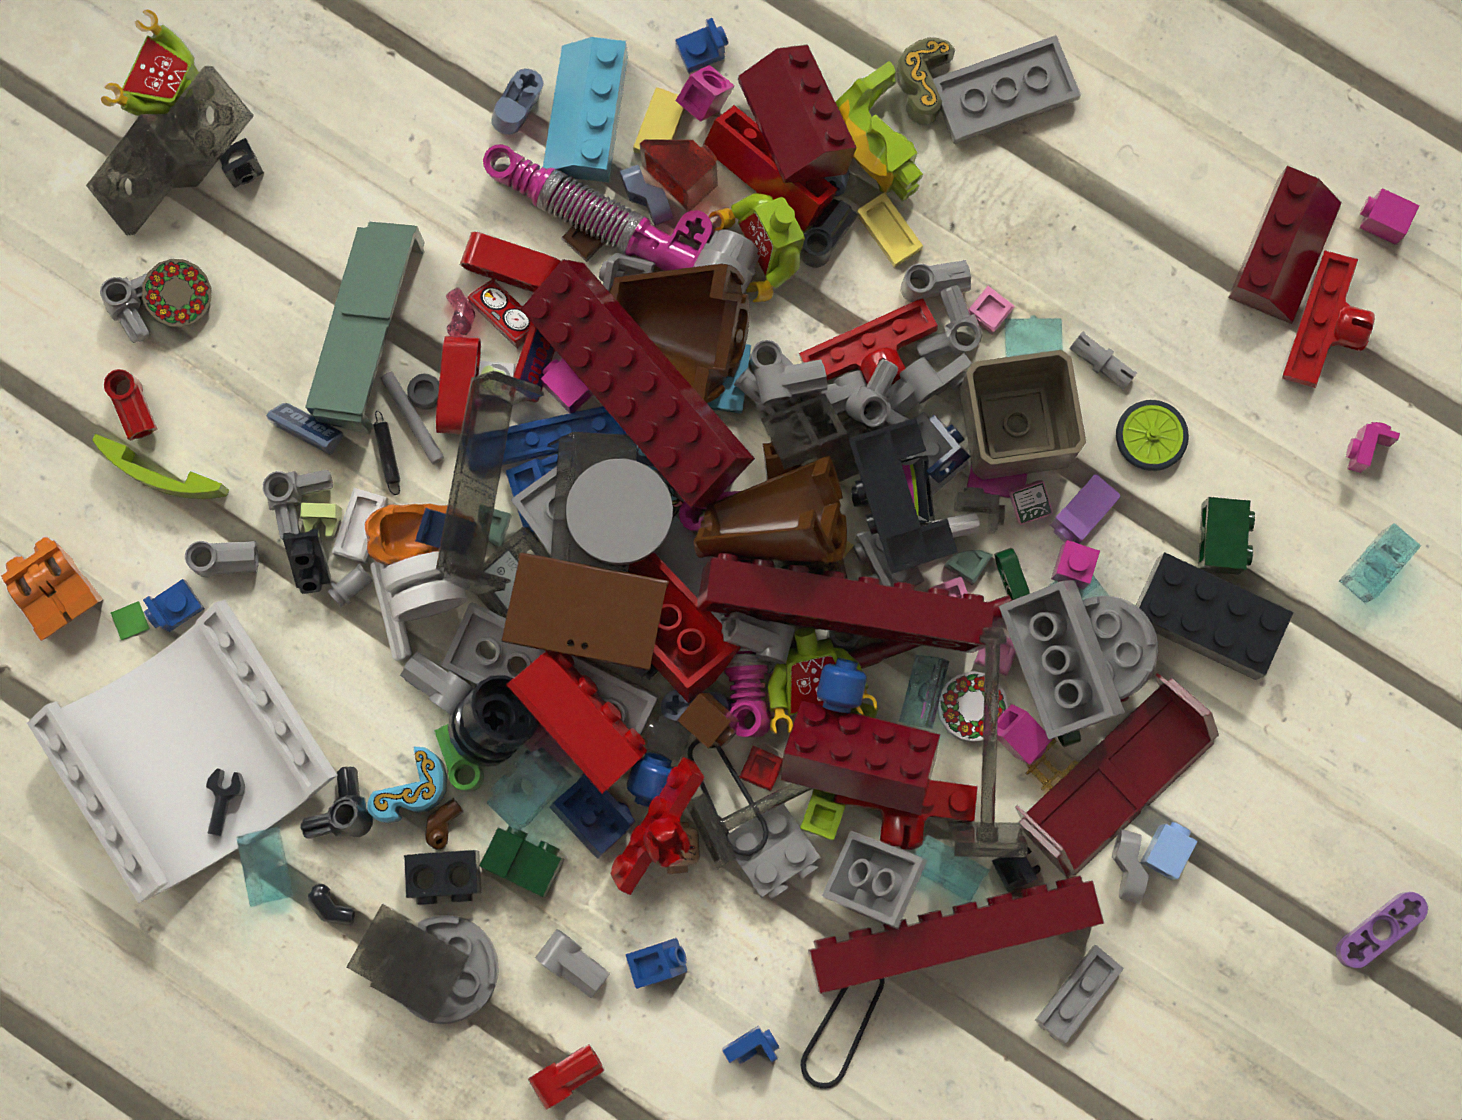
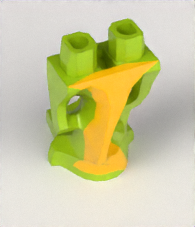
M888 61L865 78L857 79L835 103L857 147L853 156L856 162L869 176L878 182L881 193L885 192L887 194L893 190L903 202L918 191L919 185L917 183L923 176V173L914 164L918 153L913 143L904 135L893 131L876 114L871 116L869 113L876 100L895 85L896 71L893 64Z

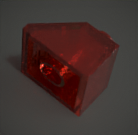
M644 139L639 144L642 167L687 212L692 211L718 186L717 157L707 146L703 145L700 147L694 140Z

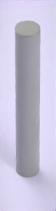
M391 371L381 377L382 382L432 464L440 462L444 459V456L394 373Z

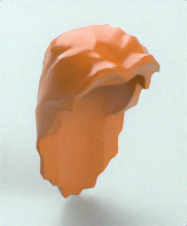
M431 503L390 504L386 507H381L370 514L364 524L368 554L376 562L391 565L417 555L446 551L424 543L415 542L425 508L472 522V517L462 515L452 505H435ZM474 529L471 538L475 536Z

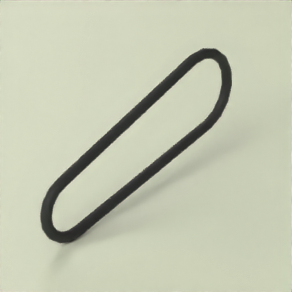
M695 739L688 748L687 756L692 761H694L693 749L697 744L701 743L698 739ZM719 745L716 747L718 753L762 825L763 839L760 844L748 851L739 850L734 847L726 834L704 781H702L700 788L722 838L730 851L743 856L753 855L759 852L768 840L769 830L767 823Z
M885 978L879 979L877 991L839 1075L830 1082L821 1083L810 1077L806 1069V1061L849 987L841 989L801 1059V1072L811 1085L819 1088H831L838 1084L845 1076L882 993Z

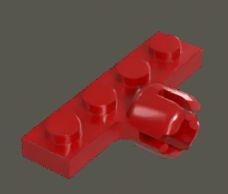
M1324 250L1282 379L1316 388L1328 351L1332 346L1338 345L1362 351L1368 345L1375 322V314L1372 311L1350 306L1346 302V296L1358 259Z
M921 298L799 353V357L802 363L821 359L827 381L850 370L857 369L862 372L867 385L880 360L884 359L898 367V372L891 383L892 386L900 379V373L906 369L897 351L901 347L937 332L938 325L924 299Z
M683 757L678 766L670 771L667 783L660 795L651 801L648 813L641 825L635 827L624 852L614 860L610 874L619 891L631 895L652 861L656 864L658 860L662 867L667 868L676 866L685 859L681 850L688 854L690 839L680 824V818L705 778L694 761Z
M930 780L921 815L835 794L834 803L880 811L882 815L880 841L893 847L899 846L901 849L912 850L922 846L924 824L928 817L974 822L978 786Z

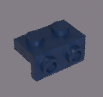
M585 773L549 807L597 859L622 838L635 823L629 808L624 803L617 801L607 790L602 794Z

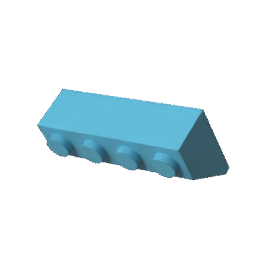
M590 37L562 45L544 156V168H555L567 174L568 177L609 183L628 61L626 41Z

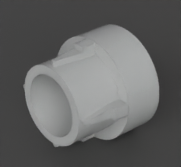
M730 230L715 231L709 244L706 243L693 267L721 263L735 267L745 280L744 284L741 285L742 293L744 294L756 272L753 269L760 257L758 255L759 250L753 242Z

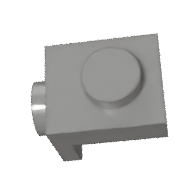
M615 253L607 261L603 262L599 280L603 281V285L610 292L614 277L654 272L655 263Z
M962 354L936 373L944 384V387L935 394L936 396L950 386L953 390L961 386L967 370L972 365L965 354Z

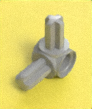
M147 273L131 281L127 277L109 278L100 288L101 298L106 311L113 320L120 321L130 341L133 343L142 342L149 336V330L138 313L141 305L139 299L142 298V284ZM115 295H126L121 301H111Z
M958 285L941 291L940 295L950 323L945 326L946 332L919 341L916 344L920 358L925 357L926 360H930L952 351L956 356L971 351L980 343L982 329L978 324L975 314H969ZM961 326H970L975 331L976 337L972 344L965 345L957 339V331Z
M884 359L880 360L867 387L861 386L859 391L850 395L846 403V411L853 420L874 430L909 420L905 416L891 410L890 403L888 402L889 399L885 397L898 372V367L895 364ZM871 402L870 411L864 415L865 405Z
M329 470L299 476L296 471L288 473L275 471L264 479L263 492L267 497L269 510L275 511L279 535L282 540L283 533L300 534L296 506L300 505V501L303 499L302 496L333 488V480ZM282 482H287L289 484L288 492L282 497H275L274 490L276 486Z

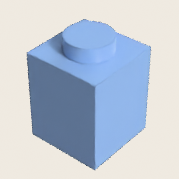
M1172 822L1170 826L1167 824L1159 825L1140 863L1171 880L1178 879L1198 841L1189 837L1191 831L1180 824Z

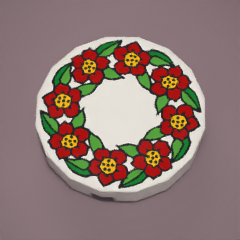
M971 671L958 674L946 683L940 693L937 710L940 722L948 733L961 740L977 742L986 740L993 735L988 729L1008 708L1005 691L995 679L987 674Z

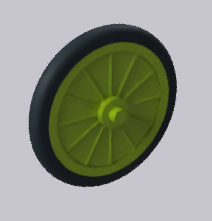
M1159 400L1137 402L1130 406L1118 421L1116 428L1117 446L1123 457L1139 469L1147 471L1167 469L1177 463L1187 449L1189 432L1186 421L1176 408L1166 402Z

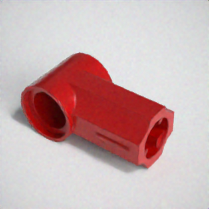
M122 369L113 370L108 373L103 384L104 390L111 397L128 440L141 439L151 435L157 430V426L143 395V388L139 379ZM123 380H129L130 389L128 392L118 395V384Z
M588 1044L570 1054L569 1057L557 1064L554 1062L529 1077L528 1081L545 1110H548L572 1095L573 1090L604 1072L605 1069L596 1052Z

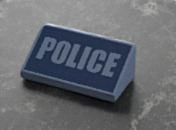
M289 403L280 404L266 415L267 419L274 426L329 455L334 453L343 437V432L329 424L318 422L312 415Z

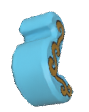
M414 747L420 781L373 791L367 802V809L370 815L380 822L395 823L402 819V815L399 813L401 807L418 813L430 811L438 806L447 792V774L441 759L425 747Z

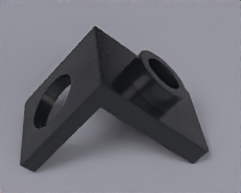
M246 138L216 152L223 166L221 168L234 188L247 184L264 173ZM242 151L246 153V155L229 163V158L234 152Z

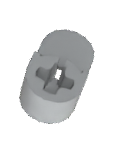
M1120 829L1112 853L1113 860L1123 872L1119 898L1140 904L1149 879L1148 873L1137 860L1142 835Z

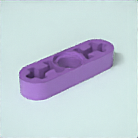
M1403 892L1396 895L1338 942L1336 956L1340 963L1350 968H1362L1369 964L1425 919L1428 913L1426 900L1415 892ZM1404 900L1416 903V906L1413 908L1415 916L1403 915L1400 919L1396 920L1388 914L1390 910L1392 915H1398L1405 909ZM1380 919L1388 922L1391 928L1390 936L1383 941L1377 939L1372 930L1374 923ZM1367 939L1371 944L1375 945L1374 949H1372L1371 945H1365L1360 949L1358 954L1361 958L1359 960L1357 958L1348 959L1347 954L1350 952L1349 943L1351 945H1360Z

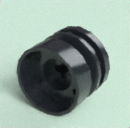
M495 675L480 681L450 715L448 723L450 741L458 754L472 764L491 767L505 762L532 737L539 726V721L507 686L513 679L512 677Z

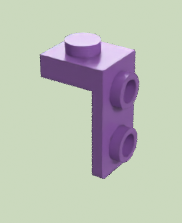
M1093 475L1069 504L1055 517L1050 526L1055 529L1054 533L1063 542L1069 540L1080 544L1118 501L1120 494L1098 475Z

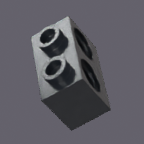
M478 850L404 855L406 898H416V905L437 904V897L451 896L452 902L473 901V894L482 893L481 870L479 866L480 852ZM460 866L466 867L470 873L468 883L462 887L456 886L452 880L454 870ZM429 869L434 875V883L430 888L424 890L419 887L417 876L422 870Z

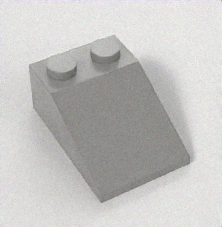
M850 830L822 896L861 915L898 928L927 860Z

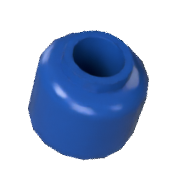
M837 658L836 664L823 666L817 689V697L823 701L824 708L842 713H850L851 708L861 705L867 677L864 672L857 669V662Z
M647 752L644 757L631 767L626 787L635 796V803L649 807L651 801L660 795L667 783L670 771L674 768L671 765L672 760L656 753Z

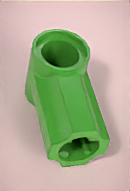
M448 724L434 730L449 772L451 784L464 792L477 790L484 780V772L481 766L468 762L458 754L450 741ZM465 766H472L475 770L474 780L468 785L460 784L458 772Z

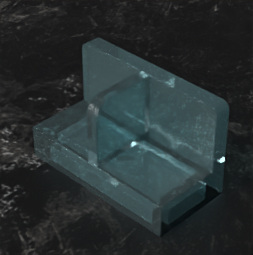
M280 827L237 836L236 839L250 907L292 897L293 892Z
M929 835L923 837L922 846L917 848L914 855L927 860L921 874L922 876L968 902H971L983 878L987 877L990 871Z

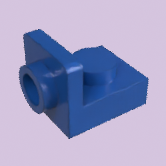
M709 18L706 20V27L675 39V44L687 72L691 73L725 59V46L728 45V39L723 27H716L713 18Z
M184 579L155 598L147 596L143 599L148 607L144 613L150 623L155 628L160 626L168 632H171L205 609Z
M677 938L625 954L636 989L687 972L686 954L679 945Z
M758 1025L722 1047V1051L729 1063L737 1059L738 1063L741 1064L758 1053L755 1047L761 1044L770 1061L774 1062L778 1059L774 1051L780 1047L771 1031L768 1029L762 1032Z

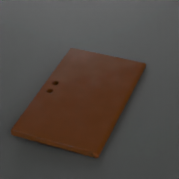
M523 552L519 553L517 571L501 639L502 642L650 671L665 591L669 585L667 580Z

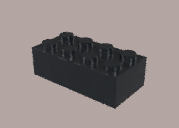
M1165 552L1157 558L1136 603V606L1149 618L1156 634L1254 680L1266 676L1294 613Z

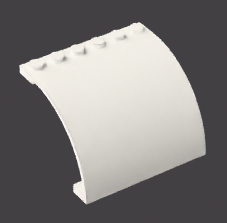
M226 600L215 602L196 620V624L134 670L60 708L57 701L46 704L27 722L138 904L185 881L244 846L296 810L337 776L335 770ZM218 768L225 772L222 781L224 789L231 785L234 772L241 773L245 783L244 794L236 796L229 801L221 836L207 834L215 796L210 789L206 788V784L210 775Z

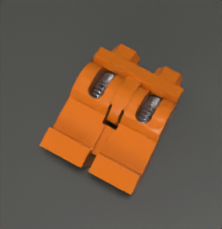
M44 537L35 543V553L24 559L22 556L14 557L6 563L7 572L1 575L4 583L7 585L10 596L32 624L34 632L41 641L103 600L89 580L79 571L73 559L54 540L51 541L48 537Z

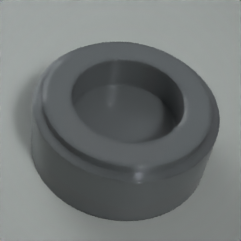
M419 374L412 378L408 384L407 394L413 405L423 410L432 409L437 406L438 379L430 374Z

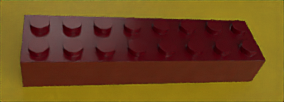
M563 259L522 306V312L690 508H707L709 504L714 503L755 459L584 263Z
M718 554L717 558L712 557L702 568L697 610L730 615L731 612H740L764 621L812 627L966 653H974L990 646L995 603L984 602V596L963 594V598L949 596V590L940 588H928V592L914 590L915 585L903 582H895L893 587L879 585L880 580L873 577H859L858 581L845 579L844 573L836 571H824L823 575L809 573L810 568L799 565H789L788 570L774 568V562L761 559L753 560V564L739 562L738 556L731 554Z
M1074 876L1055 881L1057 887L1055 889L1048 890L1046 884L1021 889L1022 897L1013 899L1011 893H1005L986 898L988 905L978 907L976 901L952 906L953 914L942 916L941 910L917 915L919 922L907 925L906 919H902L898 928L883 923L884 931L872 933L871 927L848 932L850 939L837 942L836 936L814 940L815 948L808 949L817 990L821 994L1104 924L1093 881L1083 882L1082 876Z

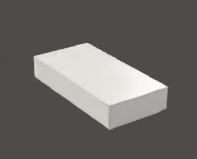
M353 488L332 551L334 555L364 564L368 563L370 556L367 550L364 524L370 514L381 507H386L387 497Z

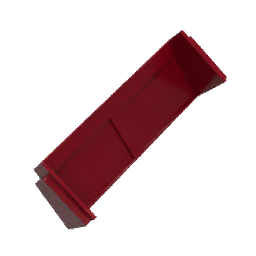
M1157 673L1155 676L1159 688L1026 813L1018 805L1015 806L1021 818L1019 824L1024 833L1066 878L1076 875L1118 835L1120 829L1124 830L1141 813L1145 806H1149L1214 744V739L1219 735L1212 712L1173 678L1167 681Z

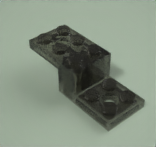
M204 66L167 114H141L87 183L86 187L126 236L135 235L172 188L197 187L254 115L213 66ZM209 106L214 111V120L211 124L206 118V111ZM127 179H129L132 183V193L130 196L127 194L125 190V182Z

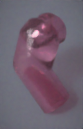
M455 288L446 295V299L455 311L451 323L447 325V332L450 336L463 337L472 329L475 311L461 289Z

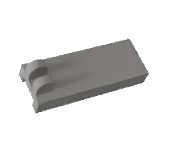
M1097 945L1092 946L1035 1019L1039 1024L1038 1026L1043 1030H1047L1053 1039L1065 1044L1124 968Z

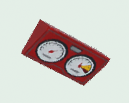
M491 279L467 297L469 303L517 349L525 342L529 327L533 323L522 312V306L494 279Z

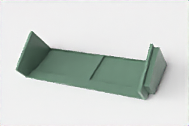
M370 221L367 227H357L305 406L318 422L369 435L371 430L374 429L373 424L365 415V410L410 253L412 251L424 254L423 247L425 242L418 227L415 225Z

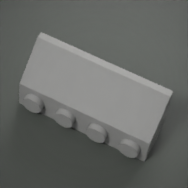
M1075 580L1058 582L999 606L1048 740L1125 713Z

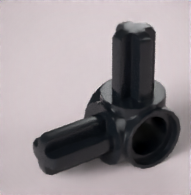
M345 766L337 771L339 798L334 801L328 813L303 819L300 827L305 838L311 839L331 833L336 837L345 835L361 837L370 831L373 825V817L366 808V799L360 796L358 770L356 767ZM354 812L353 819L348 823L350 815Z

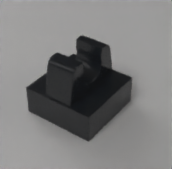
M1020 846L991 861L1007 892H1011L1037 879L1036 875L1041 871L1039 865L1031 867L1026 855L1032 852L1029 847L1021 848Z

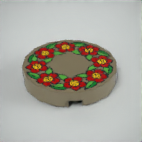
M169 259L158 263L147 273L142 284V299L147 312L156 321L169 327H184L195 323L206 313L211 303V286L207 275L197 265L184 259Z

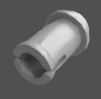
M358 564L354 570L336 585L334 582L331 583L332 588L327 592L342 607L345 603L349 605L351 603L349 600L374 580Z

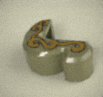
M938 37L921 39L904 50L898 63V84L902 91L909 95L906 111L914 122L922 125L931 124L936 120L942 104L941 97L928 70L952 61L955 53V48L949 41Z

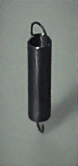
M376 410V422L373 424L385 481L391 492L389 484L398 483L401 480L388 422L377 423V412L380 413L382 421L384 419L382 413ZM398 485V487H399V492L396 493V494H395V493H392L393 495H398V494L400 493V486H399V485Z

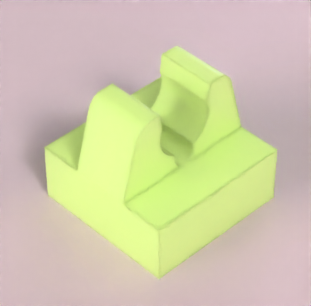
M301 503L300 517L303 518L305 532L315 529L320 524V521H322L326 526V536L334 537L338 524L342 521V508L337 504Z

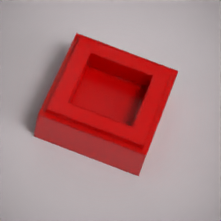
M753 745L739 778L771 792L782 768L783 758Z

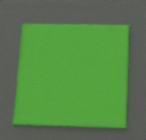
M139 601L111 612L121 640L150 629Z

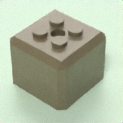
M1060 349L976 361L967 370L959 391L972 470L975 475L982 480L1063 469L1070 466L1086 444V437L1072 357ZM1012 416L1022 417L1026 422V429L1020 433L1011 431L1007 424L1008 419Z

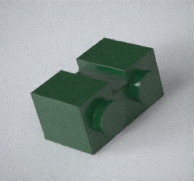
M1208 497L1202 502L1200 523L1202 533L1201 543H1199L1198 568L1206 572L1239 575L1247 569V566L1251 565L1253 546L1248 545L1249 532H1252L1254 529L1255 512L1250 511V500Z
M509 825L507 830L498 827L479 866L546 898L565 860L557 856L560 849L542 840L538 846L526 841L528 833Z

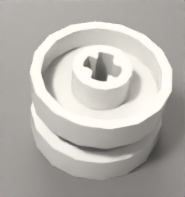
M438 551L410 557L393 563L380 572L384 589L390 593H397L388 602L394 621L404 622L434 616L457 608L468 601L463 583L452 579L459 571L457 559L453 551Z

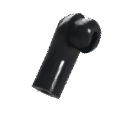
M315 884L308 894V904L320 920L353 925L355 908L335 905L329 897L330 888L325 884Z

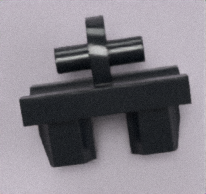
M312 529L301 534L283 533V542L296 588H299L302 594L320 592L323 584L331 583V574L319 529Z

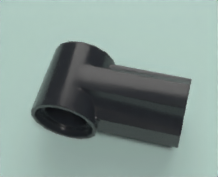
M833 198L814 226L804 234L805 240L801 250V258L806 265L819 268L829 261L832 251L857 218V213L850 205L842 200ZM812 243H819L825 249L821 252H813L808 246Z

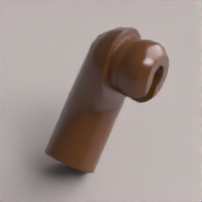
M455 798L449 800L427 818L425 838L427 844L433 849L440 850L447 845L449 822L464 812Z

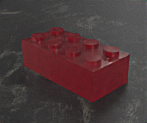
M801 701L783 753L781 781L921 815L936 761L940 734L851 712H837L824 708L822 705Z

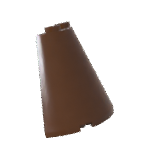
M721 263L614 277L613 286L610 289L611 295L703 400L709 403L725 391V386L722 384L727 376L734 377L744 353L749 330V295L742 293L741 285L744 284L745 280L741 273L735 267Z
M823 457L709 504L705 511L704 519L701 520V528H699L694 539V549L699 558H717L718 554H731L738 556L739 559L832 563L841 560L847 545L846 516L842 515L840 511L841 504L839 500L843 499L831 457Z

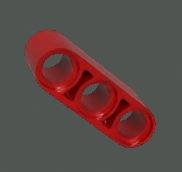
M471 232L460 261V266L475 274L534 293L561 261L553 256L484 233Z
M445 336L436 411L437 433L473 434L481 360L480 338Z

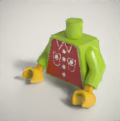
M142 11L151 19V25L146 27L142 22L136 20V27L142 32L151 31L153 37L146 36L123 87L121 88L117 83H108L104 86L105 89L111 90L115 94V99L103 96L101 97V102L108 107L119 104L122 110L144 120L167 117L171 113L180 115L183 113L188 100L203 106L208 100L210 88L197 82L200 73L194 65V56L181 38L165 25H158V17L153 11Z
M755 193L731 205V210L724 208L711 212L709 218L717 216L721 218V226L715 228V231L731 228L735 223V218L738 219V225L744 236L756 245L759 250L758 255H760L758 263L767 280L751 282L746 292L758 291V296L753 302H766L771 300L773 296V287L779 288L799 270L800 253L805 238L795 219L794 210L788 205L785 198L780 197L773 200L771 196Z
M804 627L795 631L794 635L797 646L790 647L786 664L776 663L768 681L770 710L775 715L770 722V729L775 735L777 734L775 723L778 719H782L787 723V733L792 730L793 722L789 716L785 715L786 710L789 715L797 714L801 701L823 706V701L817 697V689L823 666L836 664L837 658L848 659L858 663L844 648H834L831 639L817 641L816 631L812 627ZM858 663L857 669L862 671L861 666ZM866 681V686L862 700H872L875 710H877L878 705L876 699L873 696L868 695L867 689L869 688V686ZM860 706L856 707L858 712L864 715Z

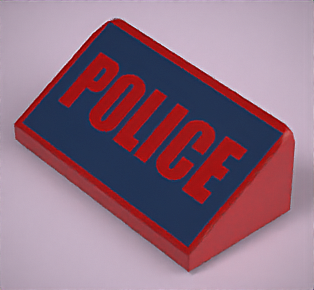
M534 325L529 327L510 389L514 397L537 403L543 389L541 378L544 374L542 372L552 362L555 349Z

